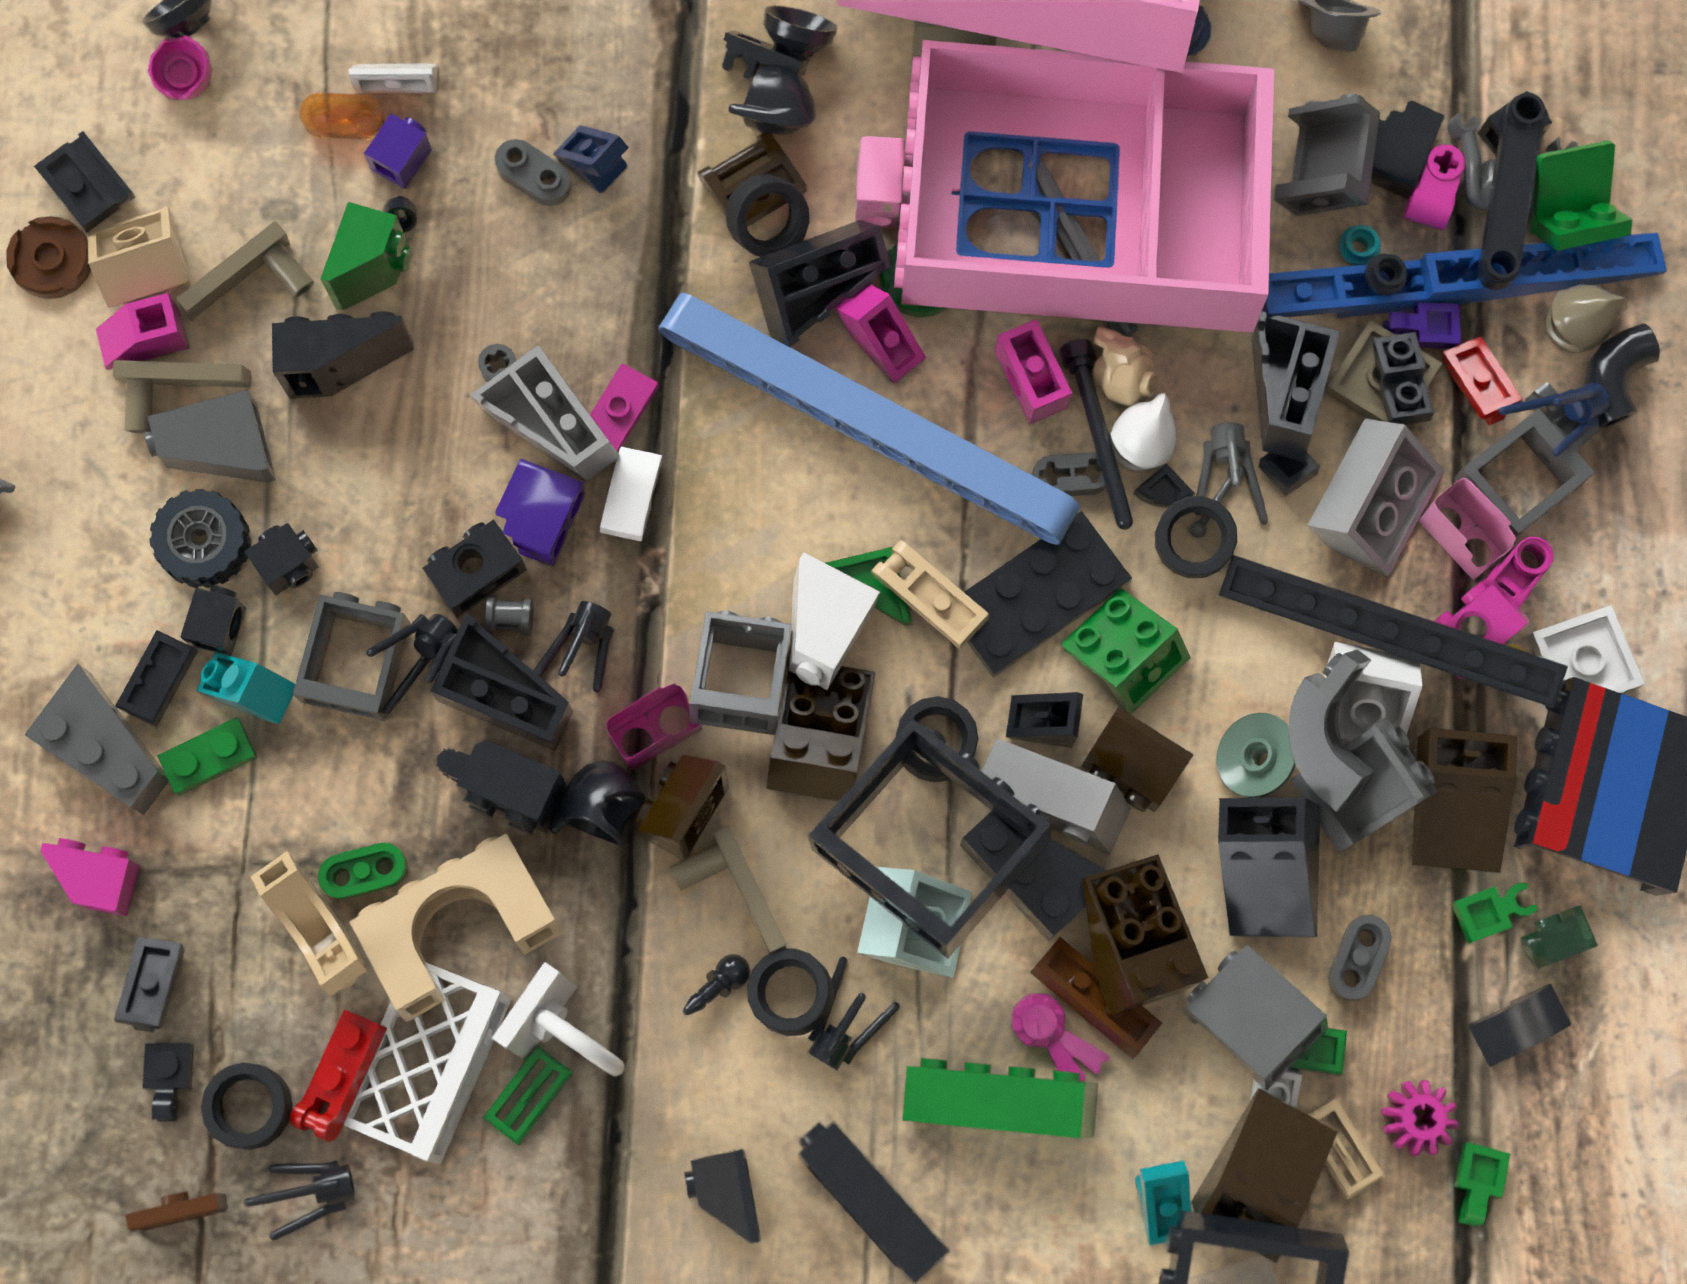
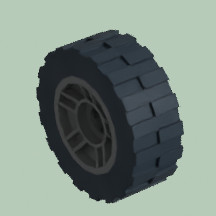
M195 489L192 492L186 490L180 492V495L177 497H171L165 501L164 507L162 509L159 508L156 512L154 523H151L150 531L152 535L149 538L150 546L154 549L153 555L161 567L181 584L184 582L193 588H198V586L211 588L212 585L224 584L229 581L228 578L232 575H237L241 570L240 567L243 562H246L248 559L244 551L251 547V538L248 533L250 532L249 526L236 506L227 497L224 499L220 493L215 491L206 492L204 489ZM195 535H208V539L204 544L196 545V541L193 539Z

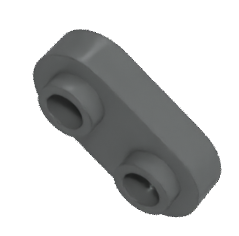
M511 139L502 143L495 153L496 168L501 178L545 206H555L567 199L571 191V182L564 166L524 140ZM513 154H520L521 156H523L522 159L516 163H512L508 160L509 157ZM547 176L556 178V181L551 185L542 183V180Z
M1363 915L1351 921L1346 927L1328 973V983L1332 992L1343 1000L1355 1001L1367 996L1376 983L1391 944V931L1386 922L1374 915ZM1361 931H1367L1371 934L1373 938L1371 946L1361 944L1359 941ZM1346 971H1351L1356 975L1357 982L1354 987H1349L1344 983L1343 974Z

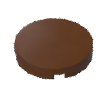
M56 216L37 217L29 221L30 225L24 227L21 231L18 229L11 237L6 250L7 268L16 284L29 295L42 299L62 298L76 291L87 280L91 270L88 264V239L70 220Z

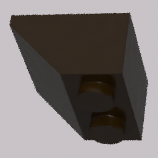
M1118 707L1081 766L1088 770L1087 773L1115 783L1119 790L1125 794V800L1132 807L1142 812H1145L1147 808L1155 812L1194 754Z

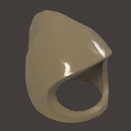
M1579 284L1568 289H1562L1557 293L1548 310L1546 318L1547 334L1554 344L1566 351L1581 353L1592 350L1609 337L1617 324L1618 317L1628 309L1629 298L1612 294L1596 285ZM1551 317H1553L1555 327L1560 332L1562 337L1569 341L1571 344L1565 343L1557 337V335L1553 331Z

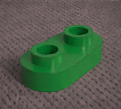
M377 843L330 856L321 864L318 871V883L327 895L337 900H347L385 890L398 885L404 879L408 868L407 859L399 848L390 843ZM386 859L392 860L393 869L391 872L380 874L378 870L379 864ZM341 871H348L350 873L349 882L343 886L337 885V874Z

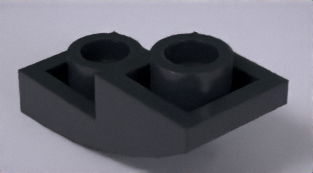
M1415 332L1374 338L1373 350L1376 371L1388 422L1408 425L1431 421L1434 411L1423 378L1426 366Z
M1550 983L1510 1001V1005L1469 1023V1029L1489 1067L1541 1043L1572 1024Z

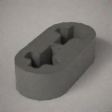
M1093 452L1045 456L1036 462L1032 471V476L1048 483V480L1040 478V476L1044 475L1048 467L1053 468V472L1056 475L1068 474V477L1057 478L1056 484L1053 487L1070 496L1094 495L1106 489L1103 475H1099L1096 483H1092L1087 475L1075 476L1077 473L1086 472L1090 464L1095 465L1096 471L1102 472L1097 453Z

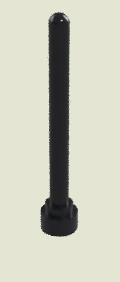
M1076 339L1064 344L1059 349L1064 368L1069 369L1070 374L1075 375L1116 524L1120 529L1127 530L1132 526L1133 518L1091 373L1094 367L1093 362L1096 359L1091 340Z

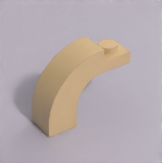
M288 851L251 876L260 897L294 939L307 959L319 985L329 997H332L340 990L351 987L358 980L359 976L367 971L364 965L365 960L348 932Z

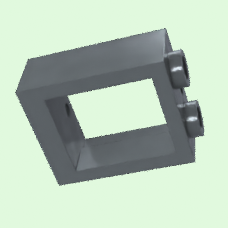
M1537 409L1463 467L1452 481L1455 483L1464 478L1470 480L1511 522L1509 528L1517 537L1583 485L1595 472L1572 445L1561 455L1553 456V449L1565 437L1544 413ZM1522 438L1562 486L1519 519L1479 471Z
M334 592L333 597L319 595L293 695L304 704L385 721L386 714L383 713V708L392 695L406 638L386 650L375 695L320 683L318 678L335 617L392 629V635L410 625L406 615L400 612L401 607L383 601H376L375 607L361 604L358 597L342 592Z
M706 611L690 700L689 723L775 735L792 624L782 623L780 620L772 617L755 619L741 617L731 611H719L717 613ZM713 643L777 652L770 698L706 690Z

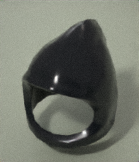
M760 66L753 78L744 103L731 104L728 108L729 113L743 117L746 127L766 134H790L810 125L816 118L814 98L804 79L791 71L773 66Z
M605 760L589 763L573 776L565 788L551 819L549 830L557 834L564 826L568 825L613 844L625 846L624 827L630 817L644 804L645 795L632 776L619 765Z

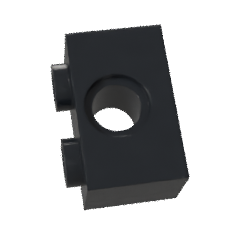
M494 519L486 525L484 522H480L472 526L464 533V540L452 548L445 546L435 551L428 558V564L422 567L426 576L456 618L527 571L523 559ZM476 557L483 560V566L478 572L474 574L462 572L463 564L468 559Z

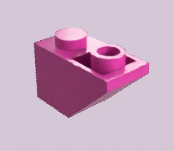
M169 293L127 303L96 328L104 366L107 370L113 369L114 360L144 361L189 349L180 309Z
M59 838L57 845L42 842L40 852L73 904L85 909L127 916L140 867L139 864L127 859V851L102 846L100 854L84 851L85 843Z

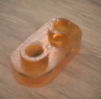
M314 93L302 102L299 110L304 128L308 133L319 138L367 140L375 137L385 123L380 104L376 99L368 95ZM327 114L330 116L324 123L317 122V118L320 115ZM367 116L371 118L370 122L365 125L357 123L362 117Z

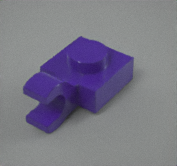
M1418 302L1414 307V314L1390 312L1389 320L1383 321V328L1395 335L1415 332L1420 348L1451 349L1461 344L1459 304Z

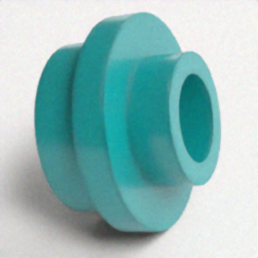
M1355 225L1343 232L1338 247L1342 258L1349 264L1354 266L1367 265L1373 257L1379 255L1381 241L1371 227ZM1352 243H1362L1366 251H1356L1352 247Z

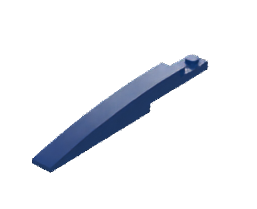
M1658 232L1629 235L1558 251L1547 243L1524 244L1518 276L1508 287L1500 290L1486 288L1478 278L1481 248L1425 253L1420 260L1403 261L1407 269L1406 283L1399 292L1390 296L1377 294L1370 289L1364 276L1366 265L1269 273L1268 296L1262 311L1267 312V315L1275 314L1287 318L1337 313V318L1411 311L1414 310L1418 302L1460 305L1560 291L1579 284L1601 285L1661 275L1667 269ZM1491 263L1492 268L1497 273L1507 274L1502 265ZM1379 271L1383 279L1390 281V277L1386 272Z

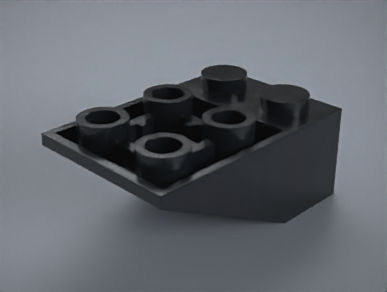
M387 311L374 312L370 314V317L353 318L347 314H333L328 316L327 320L313 321L306 317L294 316L286 318L284 322L272 323L273 373L289 399L333 396L414 350L413 340L402 316H396L394 313Z
M1306 797L1219 799L1218 845L1230 936L1317 938L1320 805Z

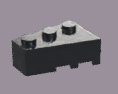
M858 220L749 261L770 337L791 348L800 340V335L816 322L821 323L830 316L829 312L847 297L852 298L890 266L880 225Z
M1261 312L1251 339L1263 451L1305 461L1341 331L1275 314L1267 315V312Z

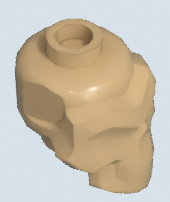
M1099 326L1094 335L1093 343L1103 347L1104 350L1094 367L1093 380L1095 385L1102 387L1105 397L1109 400L1129 407L1139 402H1144L1147 396H1153L1159 383V375L1155 372V365L1152 359L1153 353L1145 345L1135 341L1132 337H1127L1116 330Z

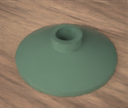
M1253 713L1238 719L1227 729L1219 743L1216 762L1218 773L1230 790L1244 797L1259 798L1274 793L1289 780L1296 764L1289 743L1288 724L1284 720L1269 713ZM1268 753L1266 761L1259 765L1260 757Z

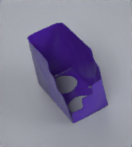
M524 459L519 460L495 511L497 516L506 519L503 533L512 537L513 545L519 547V554L554 566L569 533L568 531L585 497L583 482Z

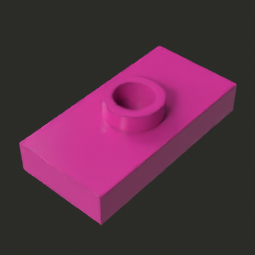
M623 363L619 366L590 414L618 453L620 447H623L659 388L658 382Z

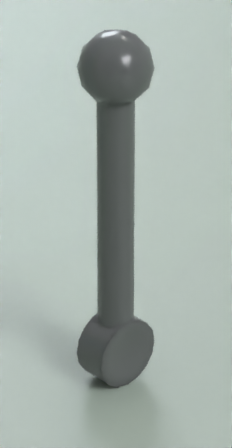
M1239 464L1241 481L1244 477V468ZM1230 466L1227 469L1228 478L1213 499L1220 503L1232 487ZM1203 514L1199 521L1191 524V535L1196 538L1203 537L1206 533V524L1211 517Z

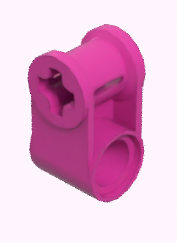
M1443 144L1435 147L1430 152L1418 182L1410 194L1403 216L1405 219L1442 231L1445 229L1456 201L1455 194L1465 165L1463 154L1458 148ZM1440 165L1445 167L1444 173L1439 172Z
M1532 536L1523 539L1482 581L1483 585L1487 587L1495 581L1512 601L1520 607L1533 591L1532 588L1550 568L1554 557L1552 547L1546 540L1540 537ZM1522 551H1529L1534 554L1538 561L1536 569L1524 565L1521 560Z

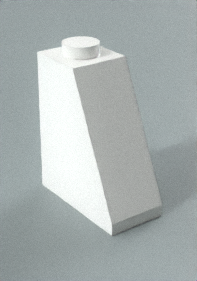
M803 553L793 580L789 671L795 673L799 679L807 684L818 685L828 690L872 615L880 592Z

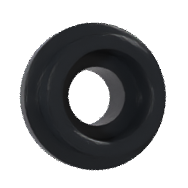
M1379 254L1368 262L1364 276L1371 290L1380 295L1390 296L1399 292L1405 285L1407 269L1403 260L1398 256ZM1379 271L1386 272L1390 277V281L1383 279Z

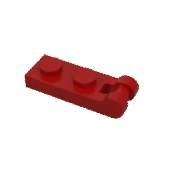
M343 1010L302 1101L297 1103L291 1112L290 1124L293 1127L302 1131L311 1129L317 1138L326 1142H332L338 1137L386 1033L387 1027L348 1010ZM324 1101L329 1102L330 1105L324 1114H320L319 1112Z

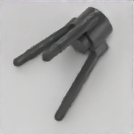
M1233 422L1214 425L1210 430L1211 440L1203 442L1204 458L1196 496L1206 497L1213 457H1216L1219 464L1230 465V474L1234 487L1241 485L1239 462L1243 461L1260 523L1267 524L1268 517L1251 458L1250 441L1245 440L1244 426Z

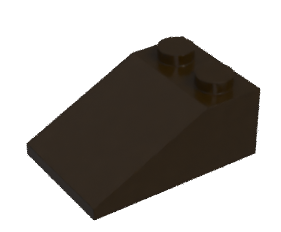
M682 755L677 764L672 761L668 764L658 783L663 786L655 802L651 799L645 802L636 818V822L641 824L638 832L642 838L682 861L690 855L729 789L725 765L718 761Z

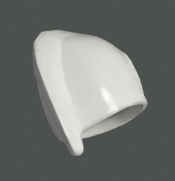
M1165 393L1158 394L1151 402H1139L1127 408L1114 423L1110 433V440L1115 458L1128 470L1143 472L1155 469L1170 461L1177 446L1176 425L1170 410V401ZM1119 453H1120L1125 459H1127L1129 462H1127V461H1125L1124 459H1122V457L1119 455Z

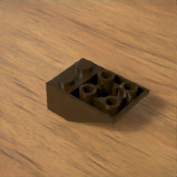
M841 666L828 690L818 685H810L803 682L795 673L788 670L770 755L766 789L839 801L857 780L876 672Z
M1429 728L1418 737L1417 761H1422L1431 771L1434 777L1432 785L1437 792L1417 804L1414 808L1412 865L1491 873L1501 872L1516 781L1517 736Z
M1159 854L1082 879L1095 975L1111 1016L1184 992L1209 979Z
M1257 1088L1192 1199L1191 1203L1194 1212L1298 1227L1338 1131L1264 1090ZM1256 1252L1275 1263L1281 1257V1255Z

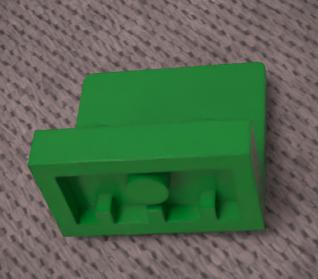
M1607 140L1543 153L1537 156L1531 233L1558 251L1631 235L1633 220L1610 204L1615 157V144Z
M1124 589L1117 590L1062 642L1064 651L1108 684L1118 706L1130 715L1191 658L1178 628Z

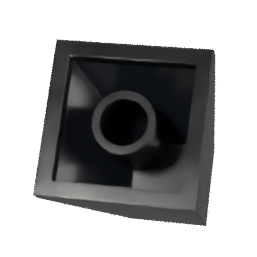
M734 1150L691 1160L692 1170L684 1172L689 1199L697 1198L699 1207L749 1243L760 1242L761 1235L745 1150Z

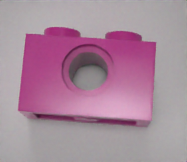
M1037 319L999 334L994 352L1029 425L1068 409L1072 391Z
M1495 581L1487 587L1482 582H1479L1461 598L1466 604L1454 615L1446 610L1434 620L1435 622L1463 630L1462 622L1465 618L1478 616L1487 625V632L1481 637L1502 644L1507 642L1529 622V618Z

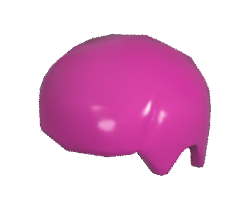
M186 35L181 38L164 39L150 56L148 74L153 87L168 99L178 101L198 97L209 86L213 71L207 51L197 41Z

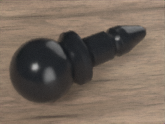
M736 954L726 955L721 958L716 965V969L707 973L708 982L698 990V993L690 996L683 1008L684 1015L687 1016L699 1012L719 995L726 998L731 994V990L743 987L750 977V966L746 959Z

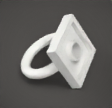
M545 962L492 1037V1039L511 1052L527 1060L540 1041L546 1043L554 1036L608 1074L619 1076L624 1071V1063L621 1059L565 1021L567 1009L564 1006L577 986Z

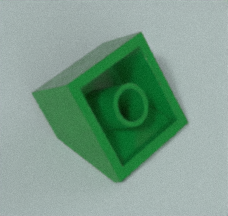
M351 202L347 203L320 278L336 309L345 310L395 285L400 272L407 271L411 261L412 249L409 248L406 234L402 230L397 215Z

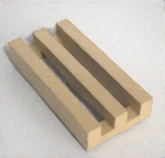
M1335 1098L1309 1115L1332 1127L1326 1118V1115L1332 1112L1370 1173L1365 1178L1362 1176L1337 1135L1332 1147L1355 1184L1349 1185L1330 1153L1324 1167L1344 1200H1348L1385 1177L1339 1101Z

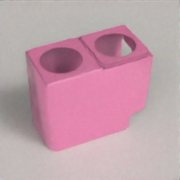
M872 136L861 138L857 162L855 221H866L880 225L882 228H897L903 187L904 139ZM883 203L892 206L893 209L883 212Z
M1466 478L1456 481L1440 494L1418 521L1473 580L1514 547V541L1516 540L1515 535L1509 528L1511 522ZM1440 508L1454 509L1460 515V530L1439 510ZM1469 539L1483 540L1489 546L1490 559L1485 565L1476 567L1471 561L1472 553L1465 546Z

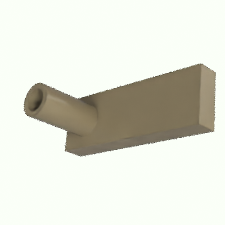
M275 220L179 295L176 300L182 310L193 320L264 263L267 264L295 298L308 291L314 284V281L285 248L290 244L287 233Z
M114 360L113 377L126 384L124 431L131 433L151 431L147 416H151L153 385L250 388L251 371L242 364Z
M729 826L713 833L716 845L670 866L680 890L688 888L728 868L769 954L778 949H787L780 930Z

